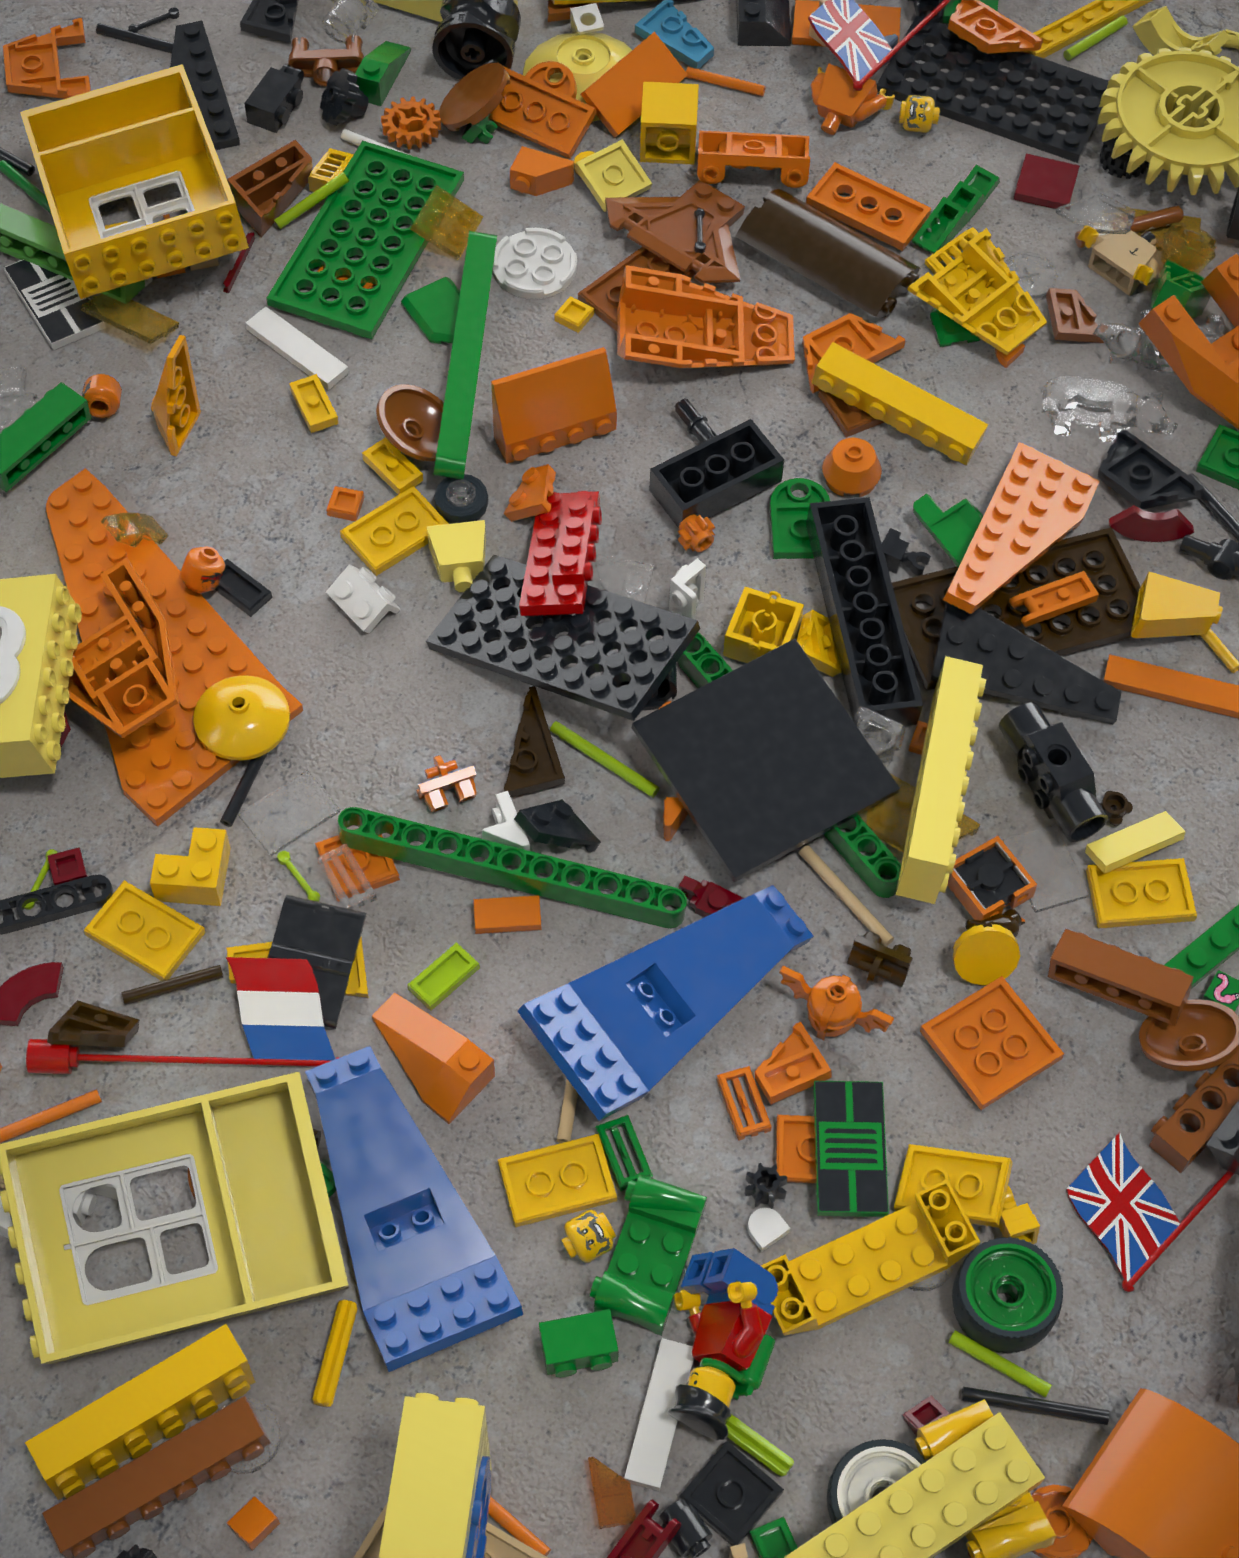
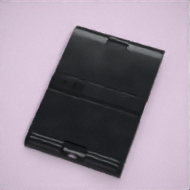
M286 895L268 958L308 960L318 984L324 1027L336 1029L367 913Z

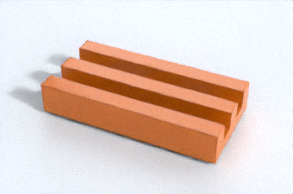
M750 1066L717 1075L716 1080L738 1141L745 1139V1136L751 1135V1137L757 1136L758 1132H770L772 1126ZM744 1076L761 1123L755 1124L738 1077ZM728 1080L732 1082L747 1127L743 1128L727 1083Z

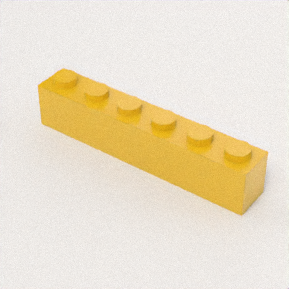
M832 342L817 364L812 379V384L818 386L822 391L833 394L844 400L848 405L863 410L873 418L895 427L899 432L910 435L921 441L925 446L932 447L947 455L950 459L966 466L980 445L989 425Z

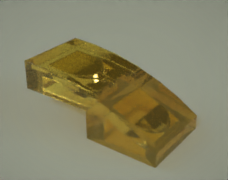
M120 513L106 516L101 520V523L118 542L137 547L142 539L162 544L169 536L152 516L146 514Z

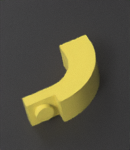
M1167 6L1148 12L1132 26L1140 41L1152 55H1157L1158 49L1162 48L1179 51L1180 47H1188L1191 51L1200 52L1202 49L1208 50L1212 55L1216 56L1222 51L1221 46L1229 40L1225 30L1205 37H1195L1187 34L1176 24Z

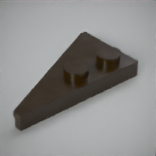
M535 686L529 687V691L525 696L521 722L518 725L514 742V752L510 759V769L504 785V792L508 791L510 797L565 784V776Z

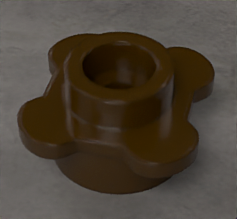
M1107 791L1100 803L1108 816L1109 823L1113 826L1121 825L1122 818L1126 814L1131 813L1133 809L1131 802L1122 793Z

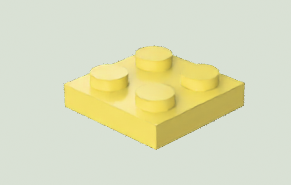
M623 139L576 162L575 165L576 171L604 212L607 211L605 198L636 197L651 189L652 182Z

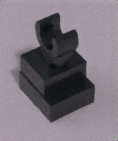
M890 528L882 542L888 570L897 574L902 563H905L906 567L910 568L913 574L917 576L923 575L925 567L917 564V562L928 565L931 556L925 552H908L910 543L900 539L901 532Z

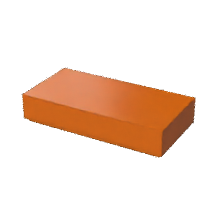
M539 895L473 899L475 934L542 930Z

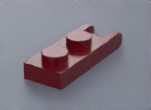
M652 1499L645 1505L607 1558H658L680 1529L681 1522L673 1518L665 1528H662L652 1519L659 1508V1504Z

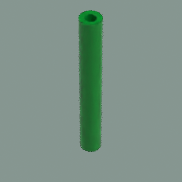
M5 160L0 161V171L51 214L46 195Z

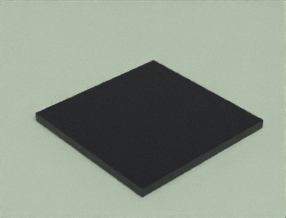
M796 639L633 722L631 727L733 882L742 879L871 809L900 791L896 781Z

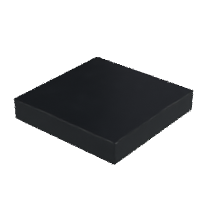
M726 1441L680 1494L679 1500L684 1499L687 1505L692 1504L708 1526L731 1546L741 1544L749 1532L781 1496L784 1489L731 1443Z

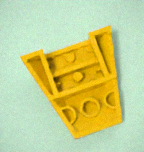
M986 228L967 242L959 257L933 276L927 272L908 286L907 290L982 341L1008 355L1045 326L1047 321L1028 291L1024 292L1019 285V277L1014 270L1010 271L1004 261L1005 255L999 247L996 248L990 240L992 235Z

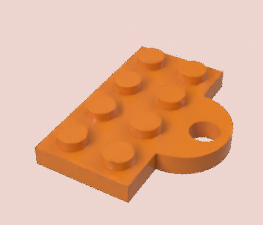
M555 61L539 63L531 68L525 76L504 67L510 75V84L505 86L501 93L503 99L490 113L488 120L495 122L501 128L571 159L597 114L595 107L575 99L577 84L571 70L564 64ZM562 73L563 77L560 81L555 83L549 81L552 74Z

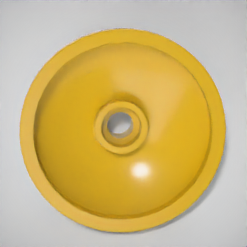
M234 676L215 683L202 694L194 710L193 722L199 741L208 751L229 760H249L270 752L282 741L289 727L290 711L284 694L271 682L255 676ZM240 704L244 705V706L241 707V708H235V706H237V705H240Z

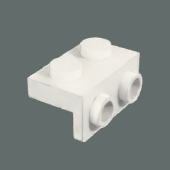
M698 558L690 565L682 566L670 582L669 611L692 619L696 617V606L704 601L706 565Z
M349 564L328 588L326 593L364 632L370 633L388 611L397 614L400 608L393 602L396 599L394 594L384 586L380 588L375 583L377 577L365 567L358 569Z

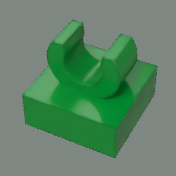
M489 114L476 125L468 123L462 139L471 144L478 137L481 142L488 144L493 138L491 134L498 126L495 122L488 120Z

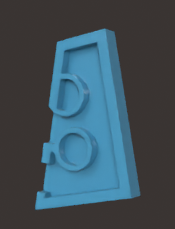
M663 0L635 24V33L646 39L655 31L672 55L692 68L699 69L714 56V47L697 28H693L687 22V16L673 6V0Z

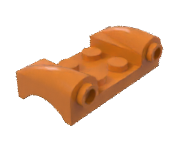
M699 130L697 176L704 183L716 184L724 179L726 165H731L737 169H744L747 166L759 167L763 170L780 168L781 182L785 186L790 188L803 187L809 179V136Z

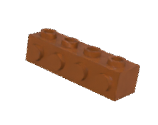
M1066 928L1050 958L1048 978L1176 1026L1183 1011L1193 982V976L1185 974L1179 969L1164 966L1147 957L1132 954L1115 945L1100 942L1088 937L1084 933L1074 932Z

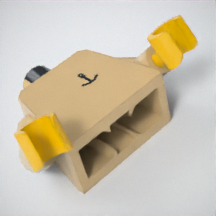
M1087 225L1083 227L1077 239L1084 241L1088 249L1093 248L1088 264L1091 270L1129 296L1133 294L1140 283L1147 286L1155 282L1158 263L1155 260L1157 240L1153 233L1146 231L1139 236L1130 229L1124 228L1118 233L1099 235L1094 228Z

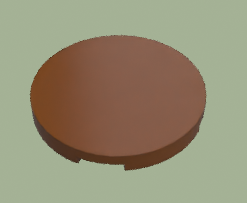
M488 63L474 69L456 83L440 106L439 112L442 124L450 131H459L460 127L468 123L476 125L486 118L502 101L503 96L501 93L505 86L510 84V75L499 63Z

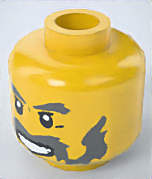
M910 95L906 101L901 102L899 123H903V128L907 131L928 133L931 130L932 124H938L940 108L935 107L932 97Z
M589 1209L565 1223L564 1231L567 1237L561 1239L571 1259L578 1256L582 1262L590 1263L613 1248L612 1239L616 1237V1234L603 1212L597 1214L596 1211Z

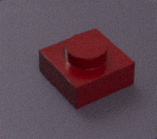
M80 847L47 856L54 885L87 877Z

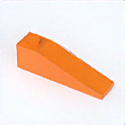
M395 992L372 1015L374 1023L390 1049L395 1053L405 1074L410 1078L418 1091L422 1102L448 1124L495 1077L493 1058L468 1038Z

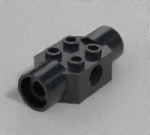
M1034 702L1022 704L1009 711L1000 720L998 726L1017 756L1018 774L1022 782L1028 783L1031 788L1036 805L1040 809H1044L1049 819L1055 818L1070 842H1078L1097 833L1107 823L1108 816L1096 798L1094 772L1064 724L1059 722L1050 725L1038 704Z

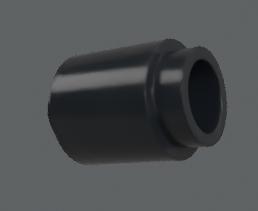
M680 1499L660 1514L659 1517L663 1522L662 1528H665L673 1518L681 1522V1527L671 1542L682 1558L688 1555L691 1558H697L711 1547L708 1541L712 1538L713 1534L692 1504L687 1505L684 1499Z

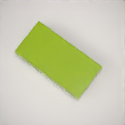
M456 942L408 983V990L432 1011L478 971L480 965Z

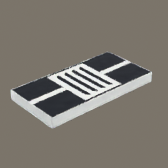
M24 259L4 267L7 278L53 350L106 329L103 318L90 298L80 299L73 280Z

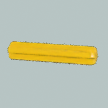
M340 1300L338 1302L312 1397L314 1404L318 1406L331 1407L333 1404L357 1313V1304L348 1300Z

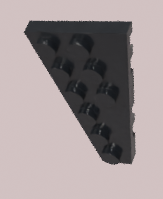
M203 21L177 25L170 68L183 64L215 150L239 146V135Z
M946 602L930 680L938 681L945 656L983 665L981 678L986 679L983 692L985 694L1022 703L1034 702L1042 708L1112 725L1117 721L1121 691L982 609L978 608L970 614Z

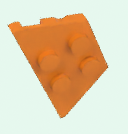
M961 0V3H958L955 9V13L952 14L947 28L957 34L959 38L968 41L976 46L978 50L987 54L1037 51L1041 49L1043 39L980 0Z
M852 313L803 336L802 346L810 391L812 393L819 391L818 386L812 384V379L817 364L832 342L875 363L904 348L905 339L899 335L896 339L882 333V327L874 323H867L863 318Z

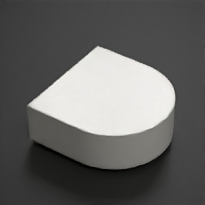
M771 1208L757 1209L751 1214L748 1221V1234L761 1252L789 1234L791 1229L781 1215Z

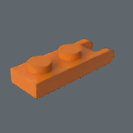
M1085 571L1016 595L1009 602L1013 608L1025 605L1030 614L1024 616L1021 622L1024 627H1028L1096 602L1099 594Z

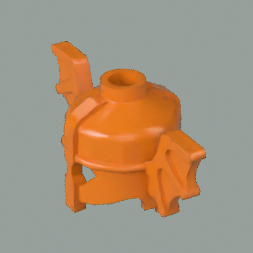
M782 966L779 971L783 976L781 983L793 990V997L807 1000L808 1019L811 1026L817 1031L816 1037L825 1040V1037L843 1035L852 1027L854 1028L856 1024L862 1026L868 1033L875 1028L886 1032L894 1020V1017L877 1009L861 1012L862 1001L858 988L851 981V978L844 974L842 976L833 975L822 978L811 988L801 973L786 966Z

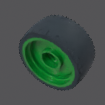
M1012 1237L991 1239L972 1250L960 1265L952 1290L954 1314L963 1332L975 1342L998 1353H1017L1038 1344L1055 1325L1063 1302V1283L1061 1282L1059 1270H1057L1053 1260L1048 1257L1047 1253H1044L1042 1249L1031 1244V1242ZM1006 1293L1010 1295L1014 1303L1004 1302L998 1297V1294Z

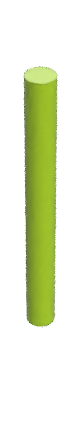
M555 721L552 724L550 732L650 797L654 798L660 787L560 722Z

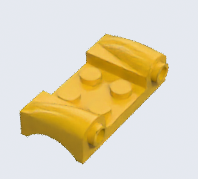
M985 1399L918 1428L917 1437L914 1439L918 1453L924 1457V1460L931 1459L993 1417ZM1029 1492L976 1529L970 1531L966 1535L968 1540L966 1546L971 1558H1017L1030 1551L1053 1545L1056 1534L1039 1502H1035Z

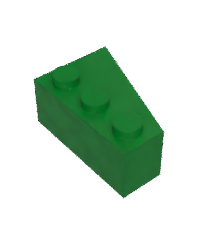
M1167 259L1152 289L1151 310L1175 295L1191 318L1202 315L1211 297L1201 283L1205 278Z

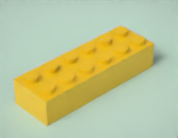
M224 1324L29 1439L25 1444L45 1482L58 1500L63 1497L67 1499L86 1487L85 1484L97 1477L103 1478L119 1468L118 1464L128 1458H138L152 1449V1444L163 1437L172 1438L185 1429V1424L193 1419L208 1417L218 1409V1404L228 1398L237 1399L250 1390V1385L255 1383V1379L247 1358L227 1324Z

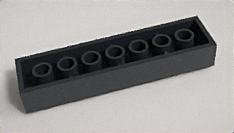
M870 497L810 503L806 528L853 722L860 731L917 725L923 708V702Z

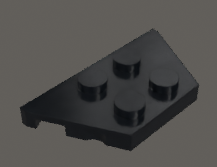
M1124 427L1118 430L1117 439L1113 445L1111 444L1107 452V458L1103 460L1098 470V478L1141 510L1198 499L1204 496L1205 487Z

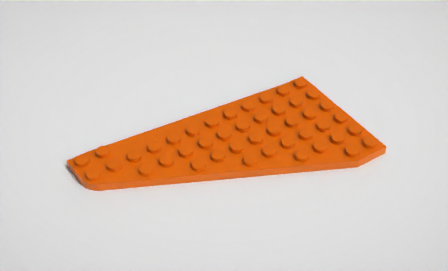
M85 468L54 490L46 503V512L69 594L81 608L82 618L81 622L78 623V629L82 642L124 615L100 574L125 558L129 560L139 574L167 621L178 703L124 738L105 726L124 795L158 827L241 761L229 760L214 755L201 744L196 735L193 722L194 710L198 700L208 688L226 678L244 675L255 676L271 682L284 694L289 706L290 721L303 711V706L275 679L200 593L193 592L185 586L180 576V570L106 486ZM240 704L235 706V708H241L244 705Z

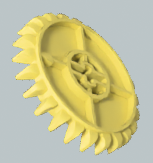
M1180 47L1179 51L1162 48L1158 49L1157 55L1152 56L1149 53H1143L1138 56L1136 63H1125L1121 67L1120 73L1110 78L1107 88L1101 97L1099 107L1103 108L1100 111L1097 122L1098 125L1107 123L1103 131L1102 142L1118 137L1111 155L1113 159L1130 149L1133 150L1126 172L1130 174L1146 160L1149 162L1145 183L1150 185L1158 177L1162 169L1167 170V191L1171 193L1179 183L1182 174L1188 175L1191 195H1196L1203 175L1208 176L1213 193L1218 194L1225 171L1234 187H1239V66L1237 67L1232 64L1230 58L1226 56L1219 58L1204 49L1196 52L1191 51L1188 47Z

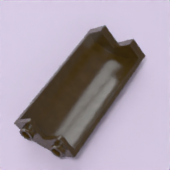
M775 189L765 195L762 207L758 208L755 206L751 210L735 236L878 318H885L886 315H890L896 307L897 300L895 298L898 293H907L908 286L919 279V266L782 189Z

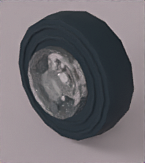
M464 474L463 480L448 477L443 479L437 486L434 495L436 510L451 524L479 520L485 514L489 502L487 489L482 481L467 474Z

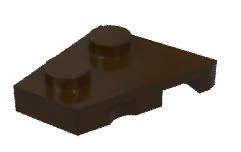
M77 1000L48 1031L47 1043L125 1047L138 1032L140 1019Z

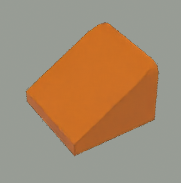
M666 797L664 799L663 829L665 841H671L688 815L677 797Z
M255 1496L227 1522V1525L252 1551L280 1524L278 1517Z

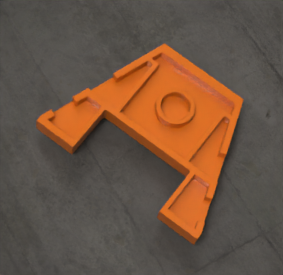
M82 18L72 20L73 25L61 28L60 25L50 28L51 33L40 37L33 34L3 45L6 85L9 93L66 99L91 91L89 75L61 79L58 46L86 43Z

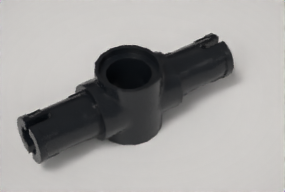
M1189 534L1185 535L1180 546V553L1204 561L1209 573L1218 579L1228 580L1233 575L1239 577L1238 542L1231 539H1223L1219 543H1209Z

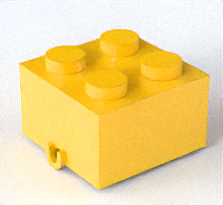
M744 587L725 634L723 656L749 663L796 639L802 621L804 604L781 598L780 593L776 591H770L768 594Z

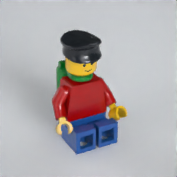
M735 1248L715 1251L714 1253L708 1252L692 1255L681 1284V1288L684 1290L674 1294L676 1309L678 1311L689 1310L691 1316L688 1319L695 1335L692 1356L700 1362V1367L694 1368L691 1371L686 1385L680 1384L676 1386L675 1407L668 1410V1413L698 1433L715 1440H724L728 1436L726 1424L731 1417L729 1405L732 1398L738 1400L739 1396L747 1397L752 1395L754 1390L759 1389L776 1342L775 1339L765 1333L771 1322L775 1307L771 1302L775 1300L778 1293L777 1281L769 1271ZM705 1292L709 1296L707 1298L706 1304H704V1307L700 1312V1293Z

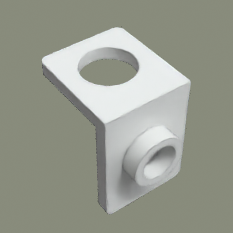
M597 3L570 8L571 33L586 34L604 29V23Z

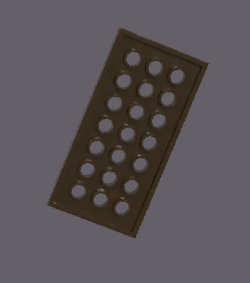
M1112 527L1062 539L1059 543L1056 542L1021 574L1018 573L1013 577L1011 581L1015 582L1017 586H1002L994 593L993 597L979 607L985 612L993 611L998 613L1000 617L997 619L1062 656L1131 638L1137 598L1141 586ZM1095 558L1100 560L1102 564L1097 566L1091 565L1086 559ZM1066 565L1071 567L1073 572L1065 573L1058 566ZM957 566L892 582L909 652L926 691L935 689L937 684L936 681H932L930 678L939 634H932L926 628L933 625L941 629L946 601L943 599L958 570ZM1085 571L1099 594L1096 602L1024 627L1021 619L1030 613L1028 610L1025 612L1015 610L1009 602L1012 597ZM1038 572L1044 575L1045 579L1036 580L1030 576V573ZM1106 582L1111 584L1113 589L1105 590L1098 583ZM925 601L931 607L929 609H920L915 603ZM1118 606L1123 608L1126 613L1116 614L1111 611L1110 607ZM1089 613L1095 616L1097 620L1089 622L1083 619L1081 615ZM1062 621L1068 625V628L1059 629L1054 626L1053 622ZM1033 628L1040 635L1032 637L1027 635L1024 630Z

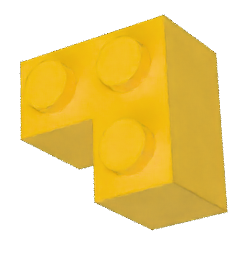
M193 827L188 856L155 854L150 879L154 898L160 902L221 906L231 850L227 831L225 829Z

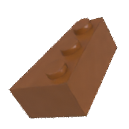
M295 139L227 179L238 212L261 238L275 223L274 220L287 209L308 184V177L312 171V157Z

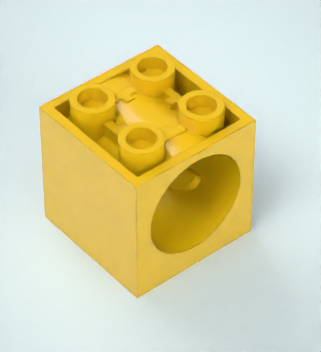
M643 82L640 162L695 164L699 84Z

